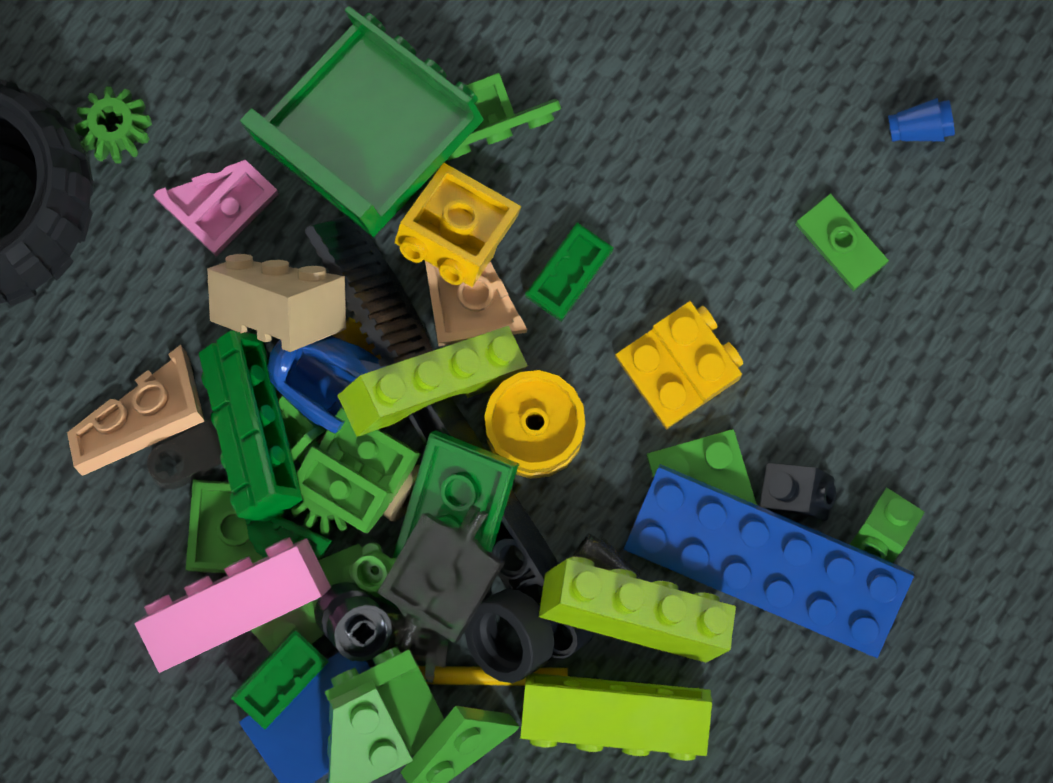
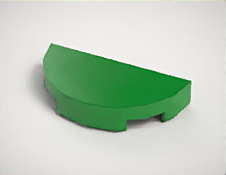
M281 516L266 522L245 519L248 538L255 551L263 558L268 556L265 551L267 547L288 537L291 538L293 544L307 538L317 559L322 558L333 544L331 540Z

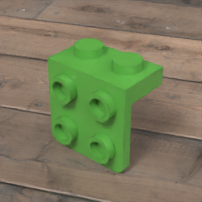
M398 646L373 658L375 667L361 674L358 673L355 667L331 679L334 687L325 691L329 703L330 700L373 680L411 756L418 752L444 720L410 650L401 653Z

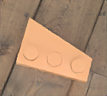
M425 261L438 346L455 344L506 326L510 327L513 335L527 333V328L521 316L516 311L503 282L499 279L491 262H489L474 286L471 287L464 282L460 285L448 283L440 275L439 268Z
M181 345L168 354L172 360L155 373L151 374L147 370L135 379L138 386L120 400L109 399L67 432L73 465L82 476L205 421L191 363L187 352Z

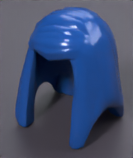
M329 336L292 352L283 350L282 342L279 340L270 352L267 369L270 382L294 407L313 423L324 427L332 433H337L345 422L336 416L340 407L343 408L337 395L360 375L386 367V365L381 367L378 363L379 359L365 349L339 338Z

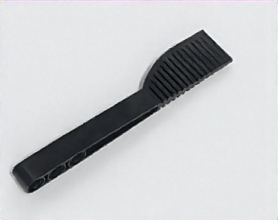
M348 216L318 223L306 228L305 233L308 235L311 244L315 247L318 256L322 258L324 267L328 268V274L345 276V300L349 303L347 308L350 312L354 311L356 314L353 316L355 322L362 324L359 328L361 333L368 334L369 337L365 339L368 345L374 344L375 348L372 349L374 356L381 355L382 358L378 360L381 367L433 351L425 329L409 297L364 229ZM451 397L435 402L408 415L425 447L430 433L437 430L485 450ZM511 489L489 560L506 589L519 590L532 597L540 606L542 596L538 591V585L543 587L545 573L557 566L559 562ZM514 545L522 551L524 562L516 556ZM549 620L554 636L552 657L563 659L571 656L589 643L595 632ZM562 625L571 631L573 640L565 636Z

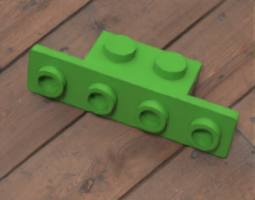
M499 73L466 84L477 96L478 101L475 105L484 120L447 160L471 152L469 144L486 138L489 145L513 136L511 128L527 122L529 128L532 129L555 120L552 112L561 109L559 101L552 99L514 114Z

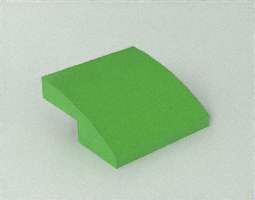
M340 407L336 416L345 421L343 426L337 433H332L328 430L319 447H311L297 472V478L302 495L360 531L368 533L397 495L421 453L381 429L356 437L344 409Z

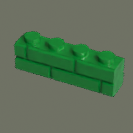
M232 330L217 339V343H212L199 352L203 370L201 379L209 395L212 408L211 421L217 429L222 450L220 460L226 469L232 492L230 494L231 505L236 511L238 518L266 522L284 513V509H290L303 498L276 389L270 382L267 369L269 361L264 342L258 340L255 334L240 333Z

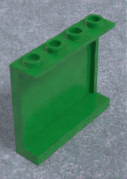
M348 6L344 11L353 25L265 117H262L251 108L240 119V122L252 139L372 237H375L484 119L475 105L478 98L469 87L460 81L453 85L446 79L447 74L436 62L430 58L423 62L415 56L417 54L415 49L404 38L397 35L393 39L385 33L386 28L372 14L367 12L362 16Z

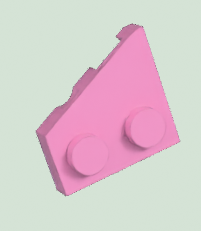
M246 160L226 166L221 172L206 173L192 178V182L169 190L165 187L153 194L155 199L216 257L279 195L278 190Z

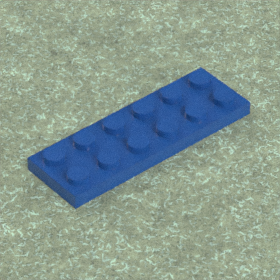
M661 464L656 471L623 549L875 658H878L914 578L913 571Z

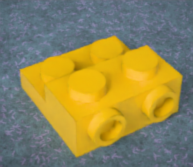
M443 163L400 222L394 243L400 246L401 253L408 260L415 263L425 260L439 268L440 275L448 283L460 285L464 282L473 287L492 260L497 246L518 217L521 206L448 164Z
M691 301L653 325L652 330L615 354L617 361L666 430L739 381L742 376L738 368L744 363L737 350L730 342L723 346L712 332L718 326L710 312L703 305L696 309Z

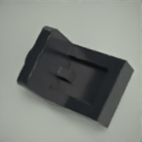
M767 463L760 507L769 511L808 515L817 520L827 521L829 510L834 506L836 500L835 479L830 474L814 467Z

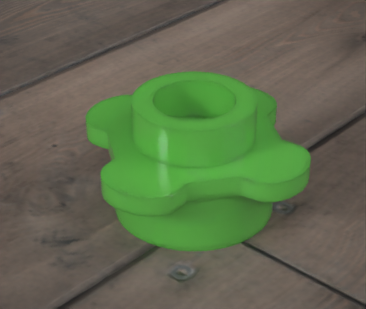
M371 542L363 547L362 557L350 566L349 574L361 589L369 591L375 597H382L388 593V584L393 577L401 574L402 565L398 559L389 558L381 551L379 544ZM373 566H377V567H378V569H379V573H378V574H375V573L372 571V567H373Z

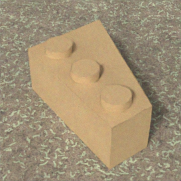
M247 254L229 255L225 258L226 262L207 268L211 322L240 333L247 332V327L257 330V339L265 343L272 341L271 336L278 338L282 342V349L288 352L346 330L345 276L326 273V268L321 266L292 268L289 267V262L284 260L255 262L253 261V256Z

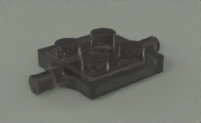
M471 505L459 528L448 526L430 513H424L412 531L377 592L394 603L406 617L399 632L393 639L397 645L401 644L400 647L410 650L421 628L435 630L453 643L459 641L499 574L505 561L484 549L479 541L474 538L488 516L484 510L480 511L481 508Z

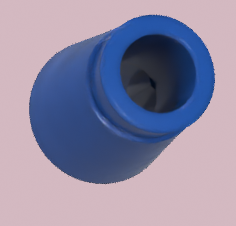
M938 98L900 111L897 114L888 115L892 142L900 140L945 142L944 137L955 135L950 100L938 102Z

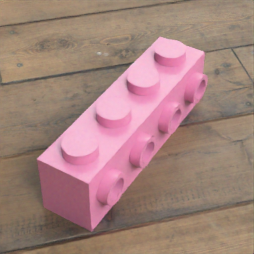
M290 537L285 538L267 547L265 551L268 556L255 563H252L248 556L224 568L227 576L213 583L210 577L206 576L184 587L187 595L173 602L170 596L166 595L146 605L144 608L147 614L134 624L158 672L161 673L322 597L331 586L308 539L305 538L293 544Z

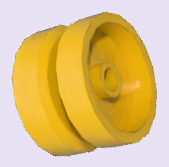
M541 370L519 372L502 381L490 396L484 415L487 444L491 452L519 463L516 475L530 479L550 477L567 468L579 453L586 425L584 406L575 389L560 376ZM537 417L538 423L544 421V425L539 430H531L527 427L528 418Z

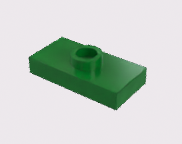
M577 222L527 290L525 297L562 322L611 255L614 247Z
M294 628L230 697L262 728L266 729L329 661Z

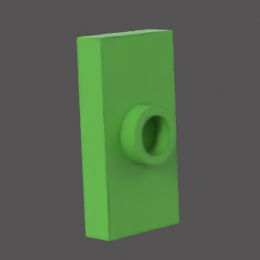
M831 193L796 221L795 225L852 291H855L889 262Z

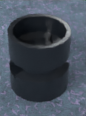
M341 582L333 584L317 600L314 610L315 621L324 635L345 658L350 661L359 662L370 660L382 653L388 645L392 634L391 620L368 592L361 589L356 583Z

